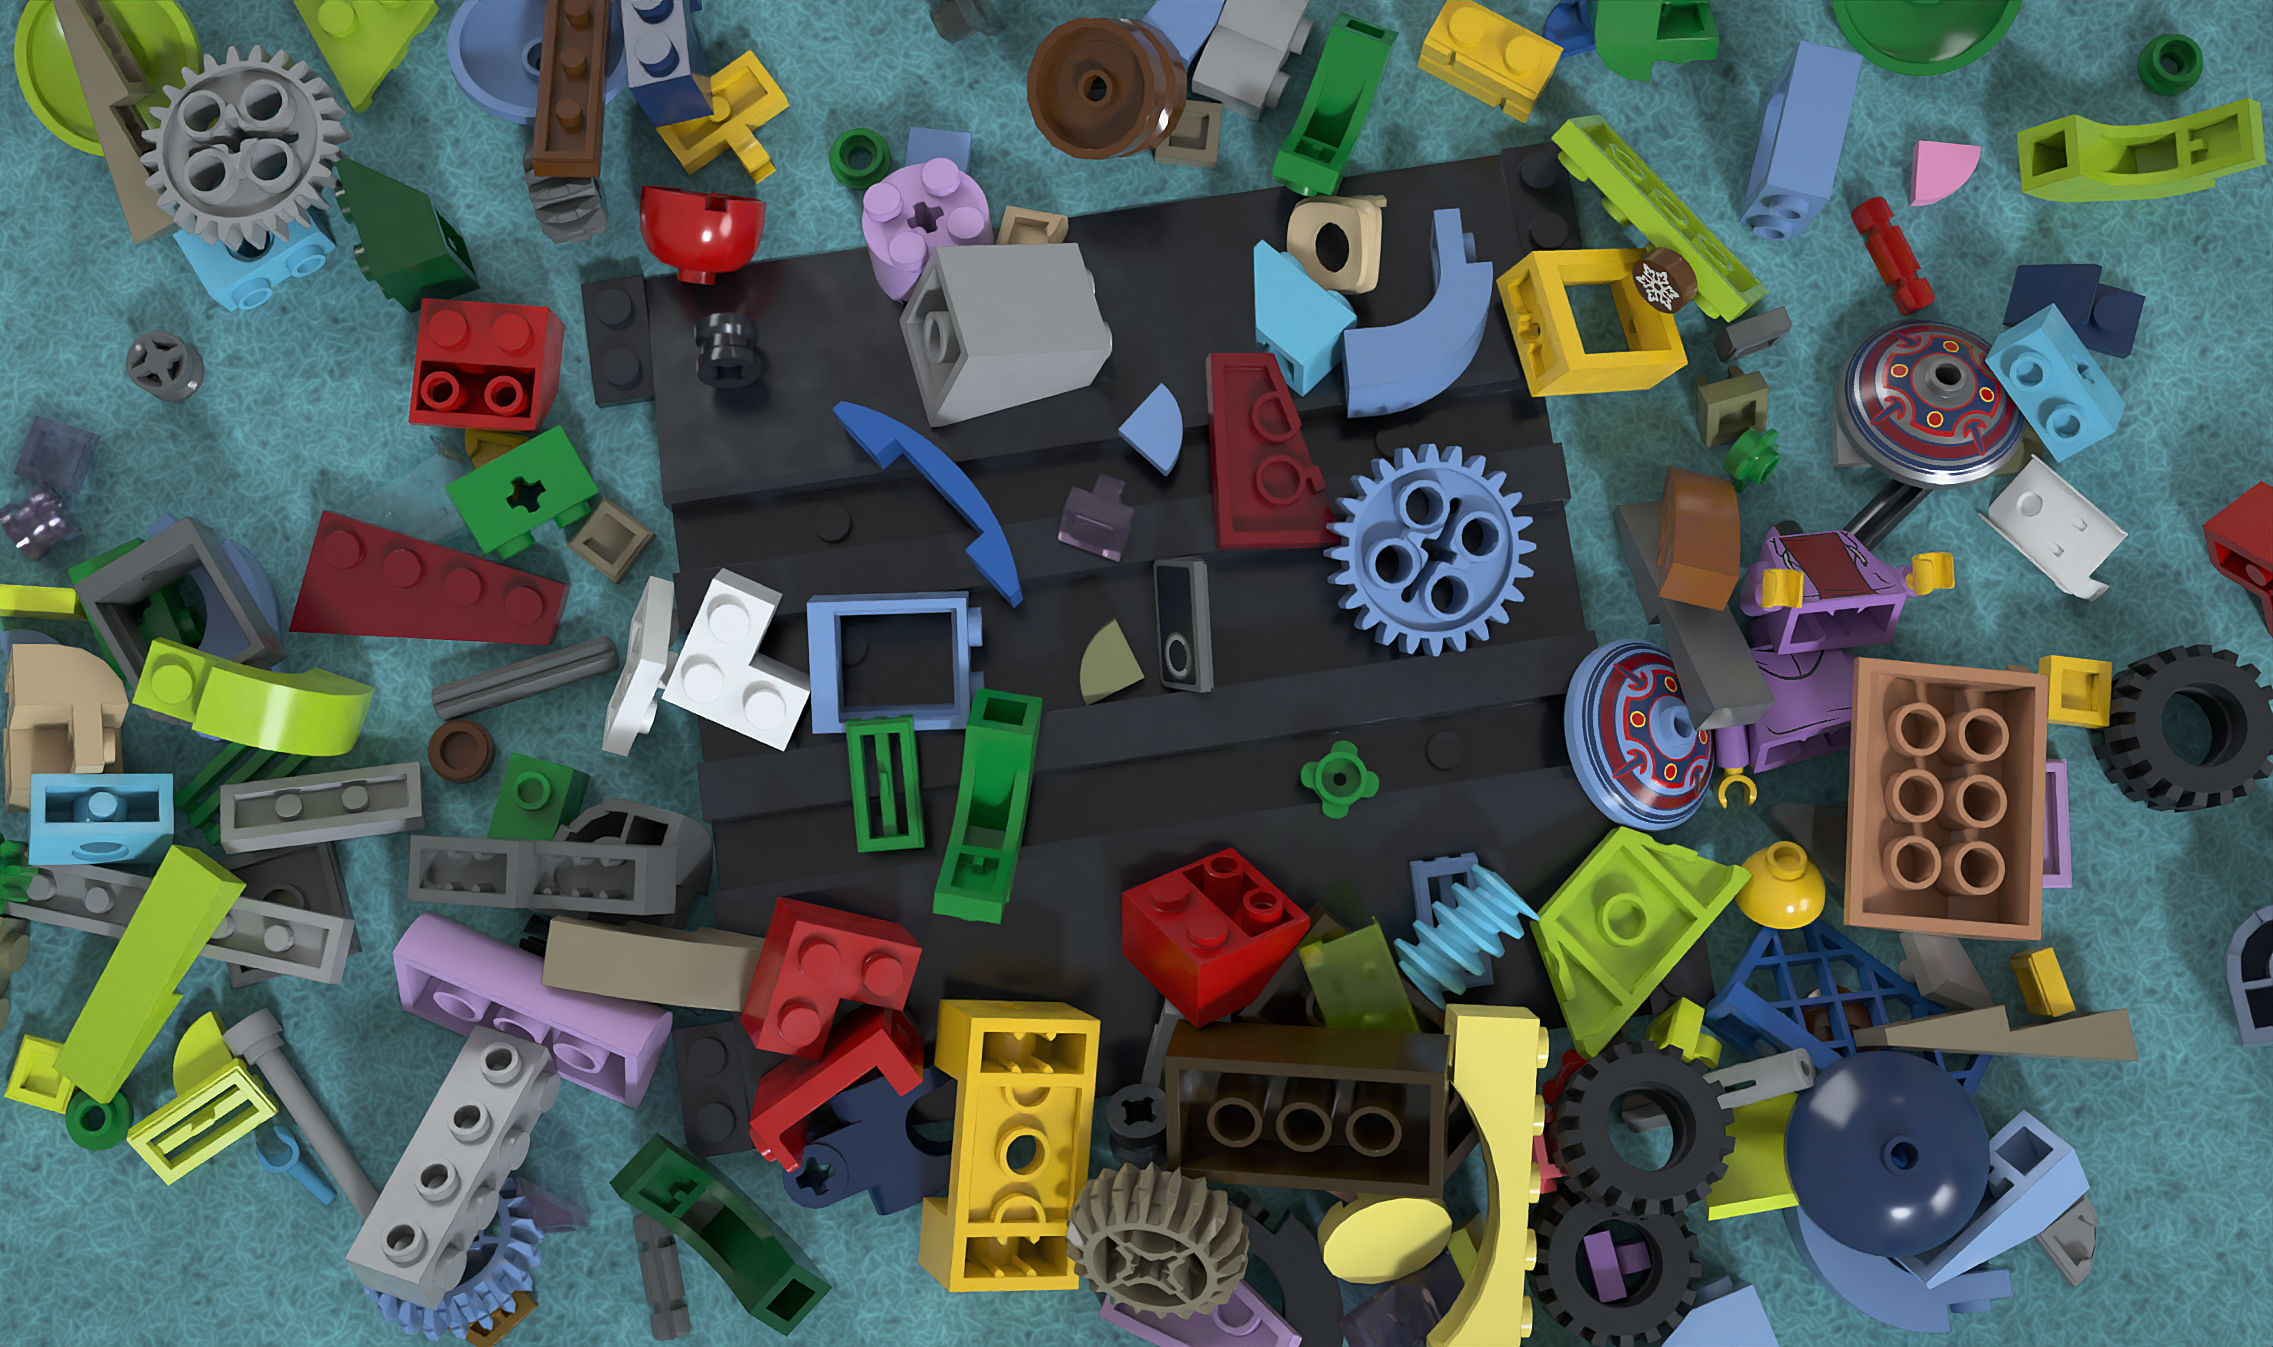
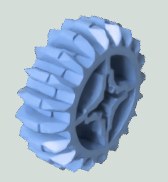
M511 1177L506 1179L498 1193L499 1203L494 1217L500 1220V1237L487 1236L485 1230L478 1231L466 1253V1267L460 1282L453 1290L446 1291L436 1311L364 1286L366 1295L371 1302L378 1304L377 1310L385 1321L391 1323L397 1321L403 1333L412 1337L422 1329L429 1340H434L438 1343L448 1326L456 1338L465 1340L469 1330V1323L478 1320L483 1328L492 1330L493 1317L490 1313L498 1307H501L504 1311L515 1313L516 1303L511 1294L514 1290L532 1291L533 1280L526 1270L542 1266V1254L536 1245L544 1241L543 1229L539 1222L535 1221L538 1211L531 1198L523 1196L524 1191L516 1180H513Z

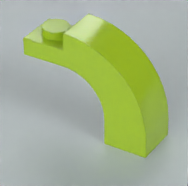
M2249 97L2185 117L2152 124L2107 125L2073 114L2017 132L2022 193L2055 202L2166 198L2216 187V178L2266 165L2260 102Z
M159 637L152 640L132 703L193 723L192 730L232 742L291 754L335 756L348 753L355 748L376 688L316 667L300 674L259 669Z

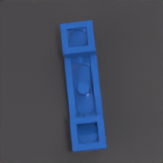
M844 401L838 403L832 411L840 425L883 470L903 453L981 535L965 550L967 556L976 569L1015 608L1023 600V594L1010 547L992 510L970 479L939 448L905 424L861 405Z

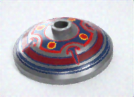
M1901 320L1889 323L1870 332L1849 352L1839 370L1835 384L1834 403L1837 418L1844 435L1856 452L1871 466L1888 477L1925 489H1958L1977 484L1993 476L2005 466L2019 447L2026 431L2027 419L1985 362L1993 345L1966 328L1939 320ZM1937 377L1946 380L1951 385L1941 383Z

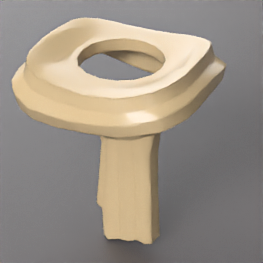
M1319 195L1301 200L1296 204L1290 217L1287 232V253L1293 255L1303 265L1308 277L1326 291L1334 290L1341 295H1357L1373 290L1378 281L1381 251L1382 215L1380 207H1386L1387 199L1383 195H1357L1351 197ZM1328 222L1337 224L1345 232L1349 242L1348 260L1345 266L1335 273L1327 270L1320 263L1316 254L1317 234L1321 227Z

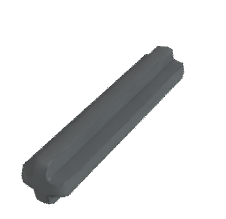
M601 636L435 687L431 692L432 702L439 719L444 721L455 720L615 671L620 667L619 655L613 640L608 636Z

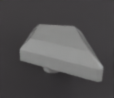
M1909 932L1899 934L1907 959L1899 964L1900 975L1912 985L1917 983L1921 997L1954 1010L1994 1006L1990 993L1957 937Z

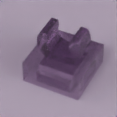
M1101 473L1093 494L1073 487L1064 506L1059 540L1119 562L1128 541L1134 514V508L1121 504L1122 499L1120 497L1126 482Z

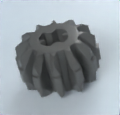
M533 144L527 145L522 161L526 175L524 179L528 186L530 200L535 209L536 219L540 221L543 233L553 242L559 244L567 241L576 243L591 239V235L605 232L609 213L606 207V197L603 192L601 178L535 176L532 166Z

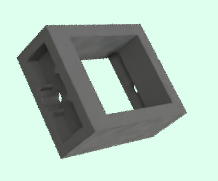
M188 516L73 585L134 692H136L150 648L127 609L202 563L251 645L228 660L272 671L271 667L288 658L213 529ZM144 707L151 719L175 726L178 724L180 726L193 724Z

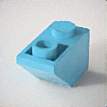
M1263 239L1254 247L1256 353H1274L1285 383L1303 397L1342 360L1344 330L1356 329L1357 315H1355L1350 303L1340 293L1334 290L1326 291L1308 277L1303 265L1293 255L1287 252H1277Z

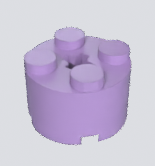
M935 158L927 163L915 164L899 169L884 178L880 183L869 187L864 195L862 227L875 276L884 292L901 304H903L902 300L909 301L936 246L995 245L989 208L983 191L970 176L960 171L957 165L949 159Z

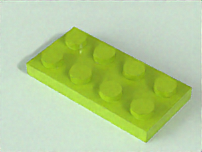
M1600 114L1568 119L1551 137L1562 149L1558 154V158L1563 166L1577 179L1585 182L1590 178L1606 195L1601 202L1608 213L1625 227H1629L1633 223L1650 241L1645 246L1647 252L1656 247L1668 248L1680 254L1690 264L1696 275L1698 291L1693 301L1708 316L1717 319L1721 315L1729 323L1751 310L1770 292Z

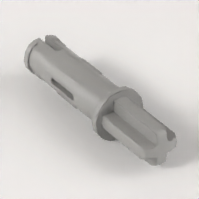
M1799 1048L1750 1062L1736 1064L1732 1067L1703 1074L1702 1077L1708 1084L1717 1080L1720 1081L1726 1091L1725 1094L1717 1097L1721 1109L1730 1107L1733 1109L1814 1086L1816 1073L1807 1051L1804 1048ZM1748 1080L1756 1081V1084L1735 1089L1733 1087L1734 1084ZM1631 1094L1621 1101L1623 1122L1628 1125L1632 1133L1640 1134L1671 1125L1664 1111L1647 1097Z

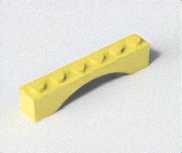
M1446 1004L1444 1034L1450 1035L1449 1080L1462 1097L1478 1132L1486 1165L1488 1207L1482 1244L1469 1279L1448 1313L1427 1335L1426 1347H1520L1521 1337H1530L1532 1303L1530 1296L1523 1295L1525 1270H1533L1535 1267L1537 1245L1534 1229L1527 1228L1529 1203L1538 1202L1541 1187L1538 1162L1531 1161L1533 1135H1542L1545 1120L1543 1096L1535 1094L1537 1068H1545L1547 1065L1549 1038L1546 1027H1539L1540 1019L1526 1007Z

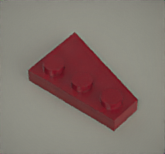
M1210 353L1205 361L1216 550L1340 546L1342 537L1326 529L1327 523L1336 522L1324 492L1327 487L1319 466H1314L1299 429L1302 423L1274 353Z

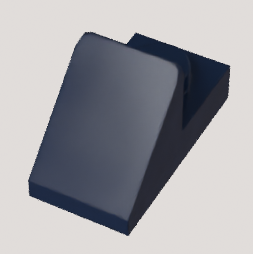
M2097 264L2019 265L2002 324L2014 327L2054 303L2086 349L2125 359L2131 355L2146 296L2099 283L2102 266Z

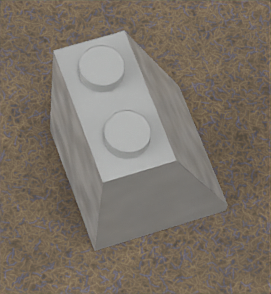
M1077 243L935 247L899 320L930 427L949 425L1091 385L1102 365L1110 356L1112 351V334L1109 325L1102 320L1094 296V278L1091 271L1085 268Z

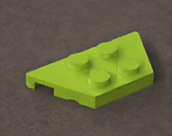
M293 0L352 108L358 114L368 109L373 102L370 97L389 71L397 69L408 54L413 38L417 34L424 32L440 9L435 0Z
M1621 826L1612 829L1541 908L1537 913L1541 919L1539 921L1532 919L1529 922L1577 1053L1584 1060L1592 1059L1599 1054L1753 876L1746 868L1738 865L1726 866L1697 856V851L1676 844L1665 845L1654 841L1650 835Z

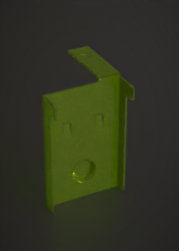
M1374 916L1372 917L1373 925L1324 945L1320 940L1301 949L1296 947L1328 1028L1422 1033L1379 923Z

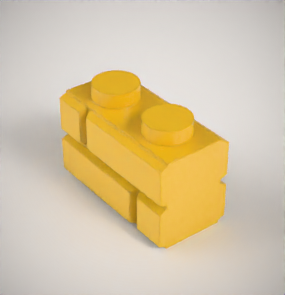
M1447 0L1423 43L1417 67L1492 107L1501 104L1502 112L1526 123L1553 75L1564 48L1472 0Z

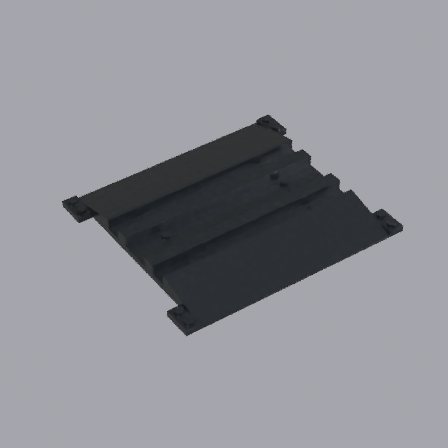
M1555 142L1502 149L1499 155L1344 177L1336 194L1337 197L1383 195L1387 199L1386 207H1380L1382 215L1381 251L1376 287L1371 291L1357 295H1342L1350 303L1355 315H1357L1356 329L1400 324L1415 317L1428 306L1436 294L1430 251L1434 210L1459 208L1462 233L1472 232L1474 235L1476 263L1492 262L1493 267L1492 292L1483 338L1470 364L1450 386L1419 405L1391 414L1347 418L1342 360L1303 397L1287 385L1302 423L1299 429L1314 466L1318 465L1327 487L1324 492L1336 522L1345 523L1348 516L1335 503L1336 499L1351 498L1356 500L1359 496L1350 480L1353 476L1362 475L1374 481L1375 476L1372 471L1371 461L1378 458L1385 459L1395 468L1394 451L1398 448L1408 447L1417 462L1421 444H1435L1439 461L1448 446L1461 447L1462 466L1471 456L1482 455L1486 458L1482 477L1493 471H1504L1507 475L1504 483L1498 490L1500 494L1521 492L1523 497L1511 509L1513 516L1532 517L1533 522L1526 528L1518 531L1519 540L1536 544L1535 550L1519 554L1518 563L1533 570V576L1525 578L1515 577L1512 584L1525 598L1523 602L1504 600L1501 603L1509 618L1507 624L1497 623L1488 618L1485 620L1489 633L1488 640H1477L1466 631L1465 651L1458 652L1451 650L1443 638L1439 656L1425 654L1421 639L1413 654L1399 651V633L1388 645L1377 643L1375 635L1379 623L1366 630L1358 629L1354 626L1355 620L1362 608L1360 606L1351 609L1340 608L1338 605L1339 600L1350 589L1347 584L1328 583L1327 578L1334 572L1342 569L1341 560L1324 556V550L1331 547L1216 550L1205 360L1210 353H1256L1254 247L1263 239L1277 252H1287V232L1291 214L1298 202L1311 196H1305L1290 190L1286 186L1067 218L1069 228L1062 243L1078 244L1085 268L1089 269L1093 275L1095 283L1094 296L1102 320L1109 325L1112 334V351L1110 356L1106 359L1089 386L940 427H930L899 320L908 302L902 300L903 304L893 300L881 288L874 273L868 247L748 264L737 271L716 273L714 285L677 280V275L645 279L643 275L581 284L595 404L600 409L655 401L664 506L673 514L680 573H673L679 630L688 637L713 578L724 568L783 594L758 653L810 675L807 602L812 596L968 591L969 607H981L982 646H971V672H984V689L1043 698L1034 771L1022 842L1009 903H1005L1000 924L968 921L959 917L933 913L934 893L949 844L958 801L966 729L915 730L925 832L924 847L858 852L847 733L813 734L811 693L784 751L698 715L704 763L696 765L703 821L711 824L720 887V892L713 893L718 930L766 938L778 896L902 924L923 948L903 1012L925 1039L924 1058L935 1055L939 999L1064 1002L1101 1020L1094 1098L1112 1096L1124 1087L1141 1084L1155 1024H1159L1166 999L1122 954V892L1232 847L1305 913L1318 901L1405 975L1406 973L1399 965L1401 960L1393 942L1399 938L1414 946L1420 943L1412 925L1417 920L1409 862L1418 860L1430 862L1435 861V858L1446 856L1457 858L1461 857V854L1474 852L1479 866L1491 872L1495 871L1537 914L1612 829L1621 827V825L1615 823L1602 813L1586 794L1573 769L1567 749L1564 712L1569 685L1580 663L1598 646L1595 630L1586 631L1564 508L1571 500V492L1562 442L1553 443L1545 396L1531 397L1496 282L1499 277L1532 251L1582 250L1569 171L1558 158V154L1562 149ZM1328 222L1321 227L1317 234L1316 254L1320 263L1327 270L1335 273L1341 270L1348 260L1349 242L1345 232L1337 224ZM1000 228L992 229L995 245ZM725 312L739 313L750 317L756 322L759 339L753 347V352L758 355L761 367L759 378L753 383L729 389L712 387L698 379L696 361L698 356L702 354V351L694 341V327L699 320L712 314ZM1539 326V327H1538V334H1539V336H1540V332H1541V331H1540V326ZM1161 382L1176 400L1183 424V437L1179 456L1167 476L1161 473L1118 434V429ZM844 401L861 405L905 424L939 448L970 479L992 510L1010 547L1023 594V600L1015 608L976 569L967 556L965 550L981 535L903 453L883 470L840 425L832 411L838 403ZM1420 488L1413 490L1406 501V512L1409 518L1417 524L1425 518L1429 509L1428 498ZM1456 498L1451 499L1449 502L1450 510L1448 517L1454 514L1458 508L1459 502ZM1472 519L1465 525L1461 535L1462 543L1470 554L1477 551L1483 541V530L1475 519ZM1424 539L1420 548L1428 553L1427 560L1436 561L1439 551L1432 547L1433 539ZM1389 545L1378 553L1375 561L1377 574L1382 580L1387 581L1396 574L1399 566L1398 555ZM1200 556L1207 564L1214 688H1211V692L1168 688L1162 685L1160 681L1153 569L1155 560L1159 558ZM1445 576L1437 580L1431 591V599L1435 608L1442 611L1449 606L1454 595L1453 586ZM1413 582L1405 587L1401 594L1404 602H1407L1411 597L1410 590ZM951 612L840 615L844 707L955 703ZM1116 618L1145 678L1086 706L1080 685V667L1084 652L1094 634L1108 621ZM900 732L889 733L898 834H908ZM863 735L872 836L884 835L875 735ZM1349 741L1357 747V757L1364 763L1367 771L1374 772L1378 776L1379 788L1373 797H1361L1351 804L1347 815L1343 818L1332 819L1323 813V802L1314 789L1307 788L1302 784L1301 770L1306 763L1311 761L1319 762L1330 754L1334 743ZM1336 774L1333 778L1334 783L1338 786L1346 783V777L1343 774ZM1463 873L1452 874L1453 884L1458 883L1465 886ZM1437 876L1427 878L1431 905L1436 901L1441 903ZM1432 909L1434 928H1436L1439 923ZM1520 912L1517 914V917L1524 931V935L1520 939L1514 938L1502 931L1497 933L1505 953L1500 958L1490 954L1494 984L1466 988V991L1461 995L1450 990L1442 992L1446 1004L1526 1007L1540 1019L1539 1027H1546L1547 1030L1567 1027L1529 923L1533 918ZM1704 932L1631 1017L1661 1014L1682 997L1700 1007H1706L1708 1002L1715 997ZM840 998L831 1027L865 1003ZM732 1011L733 1021L672 1030L686 1145L703 1157L757 1149L749 1134V1129L752 1127L749 1121L759 1079L792 1056L756 1048L740 1022L742 1012ZM1236 1011L1231 1013V1022L1246 1023L1238 1017ZM953 1078L947 1081L944 1086L917 1099L908 1110L911 1124L919 1125L955 1119L958 1081ZM829 1100L806 1115L809 1122L808 1130L836 1119Z

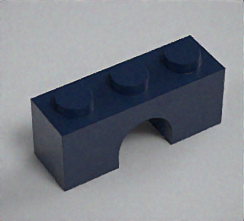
M621 0L629 89L654 128L714 115L709 63L699 46L691 19L692 12L702 10V1Z

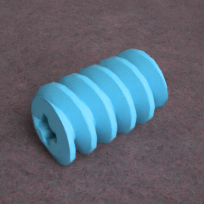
M1477 864L1470 868V872L1477 885L1474 891L1458 883H1454L1450 887L1458 904L1456 909H1452L1438 901L1431 905L1439 923L1436 928L1420 920H1416L1412 924L1420 941L1417 946L1399 938L1393 942L1401 960L1399 965L1402 970L1443 1011L1446 1010V1001L1440 990L1441 987L1459 995L1466 991L1467 987L1459 971L1461 968L1477 976H1481L1486 971L1479 955L1480 950L1498 958L1505 953L1497 934L1499 931L1517 939L1524 935L1523 928L1517 917L1519 912L1537 921L1541 919L1495 871L1491 872Z

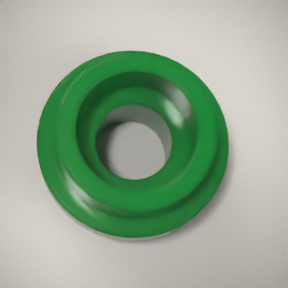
M2166 34L2154 38L2142 49L2137 61L2138 75L2142 83L2155 94L2166 97L2178 96L2187 92L2197 83L2203 68V55L2200 47L2193 39L2181 34ZM2160 58L2172 59L2178 67L2177 75H2172L2165 71L2160 64Z
M855 128L844 132L835 140L830 150L829 163L835 178L843 186L852 190L862 191L868 190L869 187L880 183L887 177L891 169L892 157L889 146L881 135L870 129ZM859 151L868 152L872 156L871 164L862 170L854 169L849 164L852 155Z
M120 1089L109 1104H100L81 1090L71 1100L66 1112V1127L72 1140L82 1148L93 1151L110 1149L120 1144L127 1137L128 1129L133 1126L134 1122L133 1105L129 1097ZM95 1106L102 1108L105 1113L104 1125L99 1130L93 1128L89 1121L90 1112Z

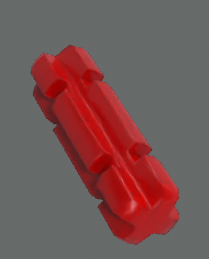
M1882 196L1874 197L1858 205L1851 212V218L1859 234H1867L1869 241L1865 245L1886 286L1893 285L1896 293L1891 296L1899 312L1904 316L1915 314L1927 308L1935 300V294L1927 278H1919L1916 273L1921 267L1900 226H1892L1890 219L1895 216L1886 199Z

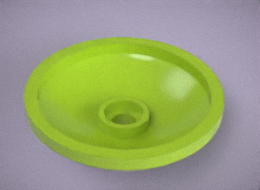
M29 0L20 17L14 43L15 68L25 99L38 119L59 139L83 152L105 157L53 1ZM102 0L155 91L154 94L136 103L135 106L149 129H159L161 122L149 112L150 107L168 108L172 101L166 96L162 88L165 85H169L182 90L187 85L181 72L183 67L191 69L198 76L204 73L203 53L197 32L187 13L177 0Z

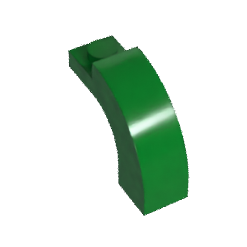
M1343 12L1339 14L1331 26L1313 81L1295 125L1278 150L1271 174L1275 175V182L1284 184L1290 190L1305 196H1336L1380 88L1399 35L1398 32Z
M977 688L966 725L958 801L949 844L934 893L933 913L959 917L968 921L1001 923L1005 903H1009L1022 842L1034 771L1043 698Z

